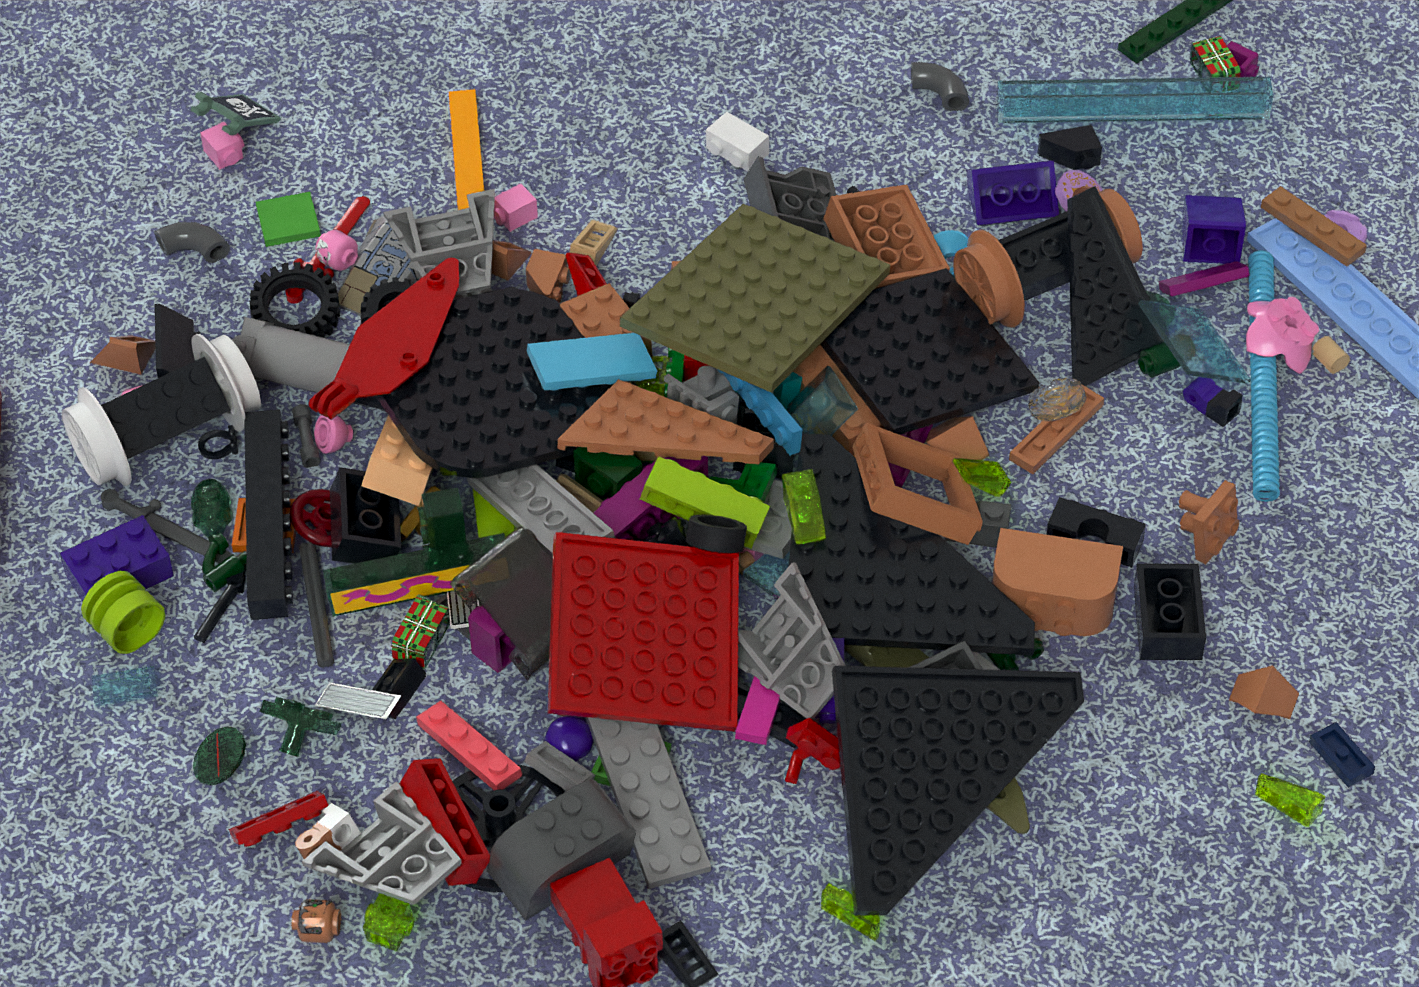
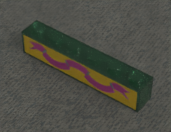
M504 533L323 570L326 593L333 617L415 600L418 594L424 597H431L450 591L514 579Z

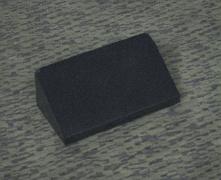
M416 659L392 660L372 689L373 691L401 696L390 712L389 718L396 719L425 679L426 672Z

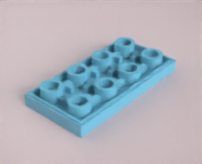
M636 333L540 342L527 345L526 352L544 391H556L573 387L584 388L600 384L611 385L618 379L625 382H638L645 379H654L657 374V369L641 336Z

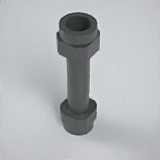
M300 404L292 409L294 424L299 429L302 444L300 449L302 464L305 468L318 466L320 458L318 447L313 443L310 424H312L310 409L307 405Z

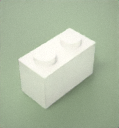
M725 112L706 129V148L713 155H720L727 159L734 167H741L749 171L758 156L764 159L769 154V135Z

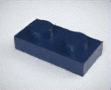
M1337 722L1310 736L1309 743L1347 787L1374 774V764Z

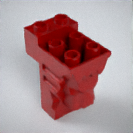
M610 858L550 883L551 902L558 915L562 917L565 925L570 930L574 945L580 947L581 960L583 964L588 965L589 978L593 987H627L636 982L642 984L651 980L658 973V951L663 949L662 930L644 900L638 903L635 902Z

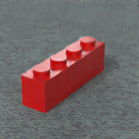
M441 758L413 760L399 785L402 787L405 795L410 797L416 804L419 812L431 822L433 829L438 834H441L461 859L462 864L445 878L448 886L477 883L490 862V854Z

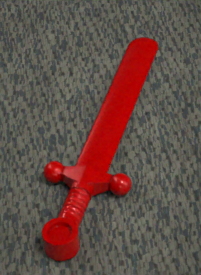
M366 196L357 197L333 230H338L348 235L369 206L370 199ZM317 253L310 262H305L301 258L294 260V262H300L303 270L307 263L313 266V272L320 268L323 270L324 276L327 274L331 278L334 276V271L331 268H324L325 264L319 261ZM286 289L287 301L292 304L301 302L303 300V292L306 289Z

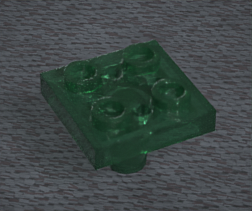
M277 696L275 702L263 700L259 711L286 721L288 727L279 751L299 757V751L307 730L337 735L342 724L332 720V713L317 708H309L301 702Z

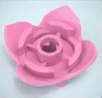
M1289 297L1287 299H1274L1271 302L1254 301L1247 305V312L1250 316L1255 317V319L1249 326L1246 334L1247 351L1263 357H1274L1283 354L1286 365L1295 372L1302 373L1310 361L1312 342L1315 335L1319 332V327L1302 309L1300 301L1295 297Z

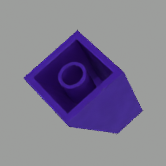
M1185 195L1182 212L1183 262L1219 264L1240 262L1246 230L1242 199L1236 197Z

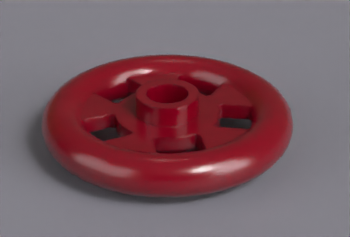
M314 489L302 493L294 500L290 509L291 523L294 529L302 538L312 544L332 547L331 535L326 533L331 531L330 504L324 503V501L330 502V490ZM307 504L315 507L311 513L303 509ZM311 521L316 529H310L305 523Z

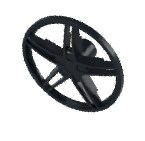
M523 765L518 766L521 768L522 775L526 776L521 784H517L511 792L494 790L488 794L485 793L480 787L476 788L470 782L479 778L471 770L452 781L462 801L477 816L478 820L473 823L484 844L490 843L491 850L498 838L508 828L525 817L523 814L542 785L550 789L556 797L565 793L563 788L551 782L537 770ZM534 780L538 781L519 807L516 806V802ZM462 786L483 805V810H480L459 788ZM479 878L475 884H464L469 888L480 891L503 892L493 879Z

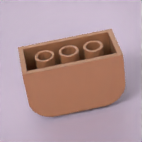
M1000 528L994 559L992 584L1035 622V631H1051L1061 636H1068L1070 634L1077 636L1095 635L1105 630L1113 618L1123 546Z

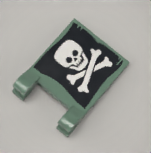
M197 92L195 98L200 100V103L197 106L191 107V111L199 116H204L213 109L231 120L229 125L222 127V130L231 136L236 135L244 127L278 123L281 120V117L244 94L210 97L203 92Z

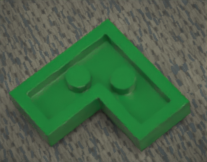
M746 463L739 480L712 476L709 479L720 484L730 485L736 491L749 497H757L764 503L777 475L776 464Z

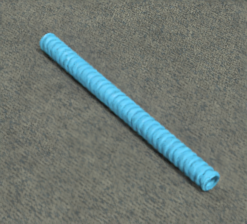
M1259 250L1251 253L1248 257L1249 303L1254 301L1271 302L1275 299L1274 258L1270 252ZM1249 317L1250 325L1254 322L1255 317ZM1250 352L1253 496L1257 500L1268 502L1277 499L1280 495L1276 356L1263 357Z

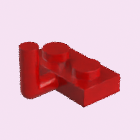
M811 718L788 728L786 738L798 746V749L792 753L785 782L797 784L803 760L811 756L826 768L831 770L840 768L839 746L836 736Z

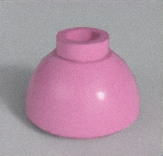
M320 415L314 430L316 445L324 454L338 451L346 442L352 440V426L346 425L339 416L331 420Z

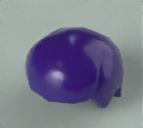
M563 716L555 719L549 725L544 741L575 762L589 754L594 743L588 723L582 720V718Z

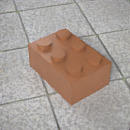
M610 283L560 303V307L573 320V324L585 338L633 333L620 327V317L630 308ZM641 336L651 359H653L651 340Z

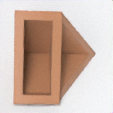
M493 240L491 274L509 281L531 255V251L510 242Z
M133 335L110 337L109 343L90 363L142 374L155 351V340Z
M973 416L951 418L929 431L926 443L932 447L960 456L965 469L989 456Z
M1272 665L1239 674L1229 701L1239 703L1254 713L1290 719L1299 693Z

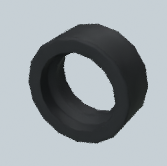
M694 515L689 518L686 542L693 547L706 551L739 553L744 549L747 526L740 521L727 517Z

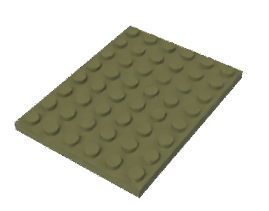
M742 204L620 317V327L772 393L890 274V264L832 241L827 237L815 234L803 227L786 222L776 216L757 210L752 206Z

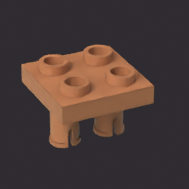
M1226 480L1208 499L1193 494L1188 490H1185L1179 498V508L1187 510L1181 518L1180 528L1194 534L1195 559L1205 565L1214 555L1216 556L1220 553L1225 541L1230 536H1234L1239 527L1236 484Z

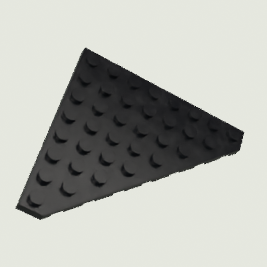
M802 433L801 451L798 453L789 565L796 563L832 638H844V645L946 650L965 641L972 652L1033 656L1035 622L940 535L872 512L856 458L831 435Z
M834 666L832 669V681L854 915L886 916L1083 704L1084 695L1081 672Z

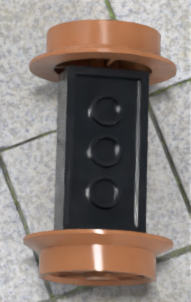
M1079 187L1075 190L1072 197L1092 187ZM1104 189L1099 192L1100 197L1134 264L1141 258L1143 248L1137 219L1129 204L1118 192L1112 189ZM1068 211L1000 240H997L991 233L985 230H976L969 236L967 247L956 252L953 261L955 280L987 317L990 325L999 321L1006 327L1018 326L1024 317V301L1070 282Z

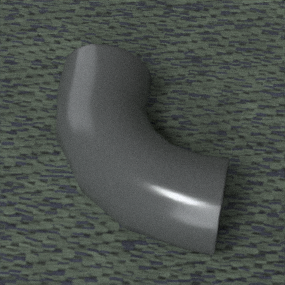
M911 62L912 89H925L940 95L942 105L947 111H962L968 106V92L963 81L954 72L935 63Z
M177 222L154 231L156 240L166 256L181 250H194L199 252L207 262L214 263L225 258L230 251V246L223 236L215 229L197 222Z

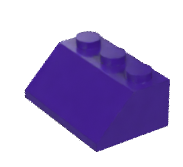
M1054 161L966 170L968 195L977 225L1048 218L1059 215L1058 199L1055 194L1056 176Z

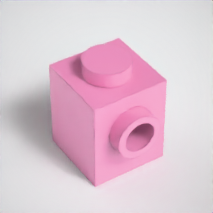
M225 122L200 132L203 151L219 169L228 165H234L243 159V139L239 133L231 136L224 132L222 127L227 126Z
M522 184L495 196L494 219L497 224H503L510 232L538 218L537 199Z

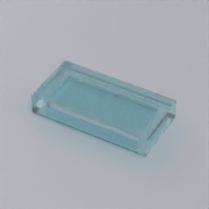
M154 666L91 676L95 707L158 697Z

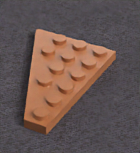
M618 379L558 438L557 448L565 451L567 446L587 447V452L591 453L606 452L608 454L633 456L634 451L654 452L655 457H675L676 459L701 460L702 456L722 457V462L760 464L773 450L774 439Z

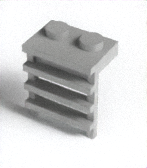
M670 374L664 376V381L668 383L667 398L678 402L680 398V402L684 405L707 412L710 415L737 425L738 394L730 390L708 401Z

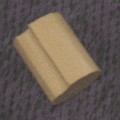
M1330 336L1322 337L1312 348L1314 351L1312 354L1332 374L1344 369L1350 362V356Z

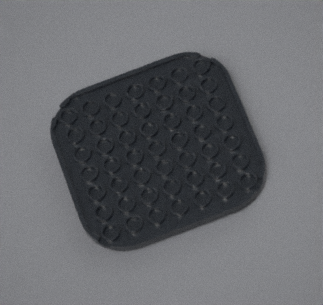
M507 287L454 300L428 364L390 394L376 395V398L413 452L423 462L438 471L441 468L456 471V476L482 478L573 455V451L578 447L567 446L565 451L557 448L558 438L613 384L544 391L526 352L527 345L585 337L578 331L573 324V320L566 315L557 300L516 287Z

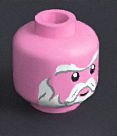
M330 230L322 234L316 242L317 258L320 262L334 270H346L357 260V242L341 231Z

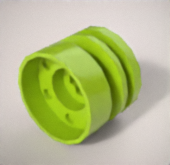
M127 571L113 572L98 580L86 594L81 607L83 618L119 654L132 653L154 639L162 628L166 616L164 607Z

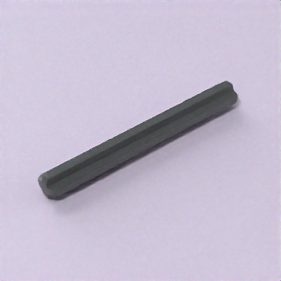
M310 542L302 543L299 546L317 664L321 668L330 667L334 664L316 546Z

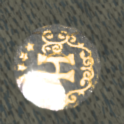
M1058 378L1050 381L1051 385L1045 388L1043 385H1040L1030 394L1027 401L1030 413L1034 418L1041 421H1055L1077 412L1084 405L1087 397L1084 387L1077 379Z

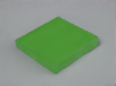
M310 192L255 202L266 247L321 236Z

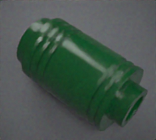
M1176 337L1141 351L1140 358L1138 359L1139 368L1143 374H1148L1151 378L1188 364L1194 356L1193 348L1186 338Z

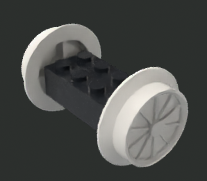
M195 334L192 337L194 362L100 405L85 387L78 389V403L62 410V420L78 459L87 474L97 485H102L112 479L118 480L124 486L130 485L132 477L127 459L219 415H223L227 422L234 426L236 431L245 429V412L259 410L261 408V399L248 363L239 348L228 336L221 335L209 341L203 335Z

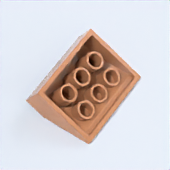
M907 184L831 196L823 219L834 241L890 264V274L875 289L945 268L950 271Z

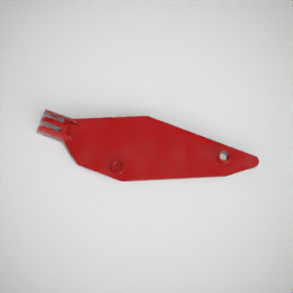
M452 257L445 259L357 328L335 379L309 400L310 409L332 420L353 404L357 398L390 394L428 364L459 288L458 259Z

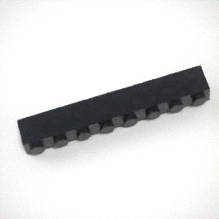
M280 409L245 412L246 555L249 613L251 620L288 617V604H293L292 586H287V580H293L291 561L287 562V556L292 555L291 538L286 537V532H291L290 513L286 514L285 509L291 508L290 491L285 490V485L290 484L289 467H284V462L290 461L289 446L284 444V439L289 438L288 421H282Z

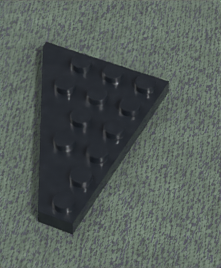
M1096 186L1067 199L1072 385L1074 389L1080 384L1086 386L1140 358L1141 351L1169 340Z

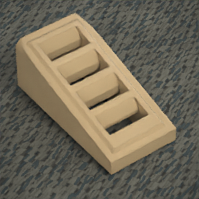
M591 220L572 242L569 253L589 255L597 266L617 232V228ZM593 231H596V232H599V233H603V234H605V235H604V236H600V235L594 234V233H592V232H593Z

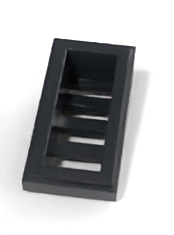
M681 920L662 931L663 949L658 951V955L685 987H701L718 976L717 971ZM678 939L681 943L671 949L668 944ZM686 948L689 953L678 959L675 954ZM695 958L697 961L695 964L686 969L683 967L684 963ZM701 967L706 971L694 980L689 976Z

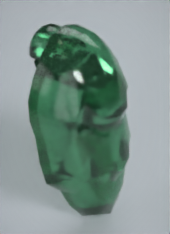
M205 479L198 483L191 497L193 526L199 528L206 537L212 534L216 535L217 533L223 534L226 526L233 520L230 495L226 488L215 479Z

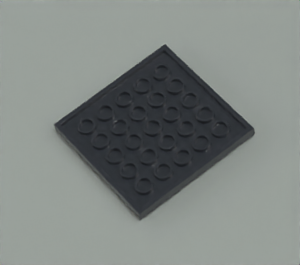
M947 268L874 289L820 343L883 427L899 435L1036 392L1040 384L995 327L989 324L987 317L960 284L956 282Z

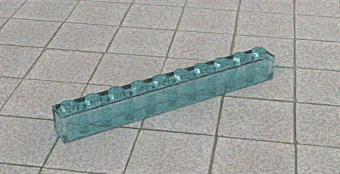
M1270 77L998 81L996 110L998 123L1270 119L1274 95Z

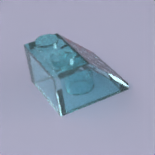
M826 366L787 405L786 410L803 429L802 433L832 436L858 408L832 368Z

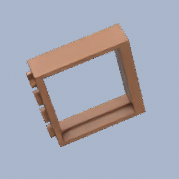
M865 423L852 448L871 511L969 545L976 531L980 532L983 521L960 456ZM888 462L942 481L950 505L895 486Z

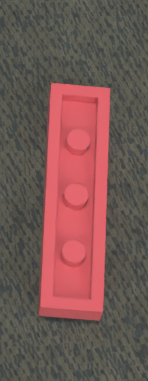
M441 700L416 716L417 725L491 789L503 790L522 777L521 768Z

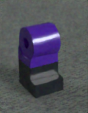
M1206 375L1198 376L1183 390V397L1186 402L1222 427L1240 413L1243 395L1234 389L1230 392L1216 385Z

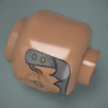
M306 899L302 901L299 910H293L292 930L298 931V936L303 942L329 943L334 935H339L341 910L336 909L334 902L330 900Z

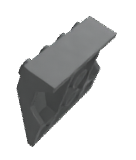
M758 156L743 179L750 206L834 241L823 219L831 196H836L831 173L803 166L787 174L767 171L763 157Z

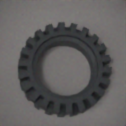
M294 262V269L289 270L288 263L281 264L282 272H279L275 266L270 268L271 276L264 272L260 276L261 282L256 280L253 285L254 290L250 292L251 318L274 323V326L325 338L324 333L330 336L333 333V326L337 327L338 317H340L337 287L335 282L332 283V278L328 274L324 276L322 269L317 268L313 272V266L306 263L305 269L301 270L300 262ZM304 288L317 295L321 301V307L316 316L310 321L291 325L279 322L273 318L268 310L271 300L283 290Z

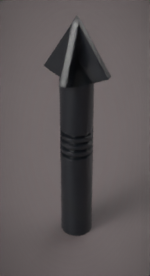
M245 571L225 578L228 586L194 635L195 640L204 643L236 594L244 592Z

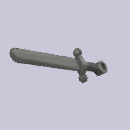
M107 489L102 492L101 502L103 508L107 510L117 509L134 519L143 515L152 530L205 556L210 542L155 514L154 512L161 507L159 500L153 499L150 501L149 506L139 508L119 498L116 490ZM227 550L223 555L217 553L215 562L221 563L232 553Z

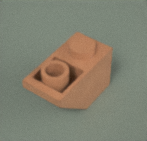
M534 248L526 267L527 287L531 292L555 299L560 304L563 294V283L568 284L571 276L566 256Z

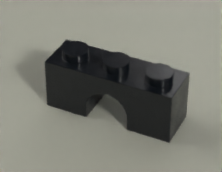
M1059 497L1048 521L1046 535L1079 540L1085 536H1096L1101 538L1105 544L1123 546L1121 564L1132 568L1144 541L1146 524L1132 518L1122 517L1103 509H1096L1080 504L1077 501Z

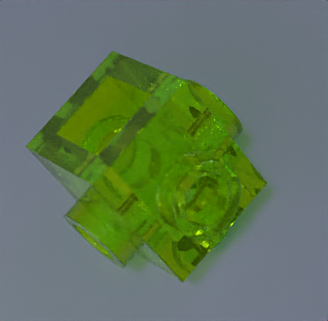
M379 893L375 902L370 903L366 909L365 923L362 928L368 942L397 952L404 936H409L412 932L415 918L409 903Z

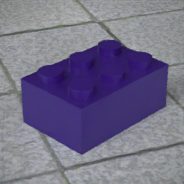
M143 515L60 552L65 575L82 602L88 591L98 580L113 572H129L145 587V590L174 577L170 556Z

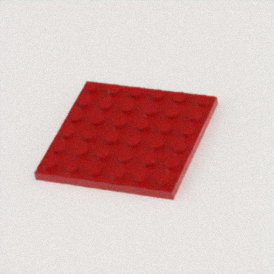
M556 532L553 537L548 714L734 732L738 726L739 553H718L689 546Z

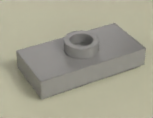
M546 741L527 753L524 761L566 791L584 781L594 780L595 778L592 772Z

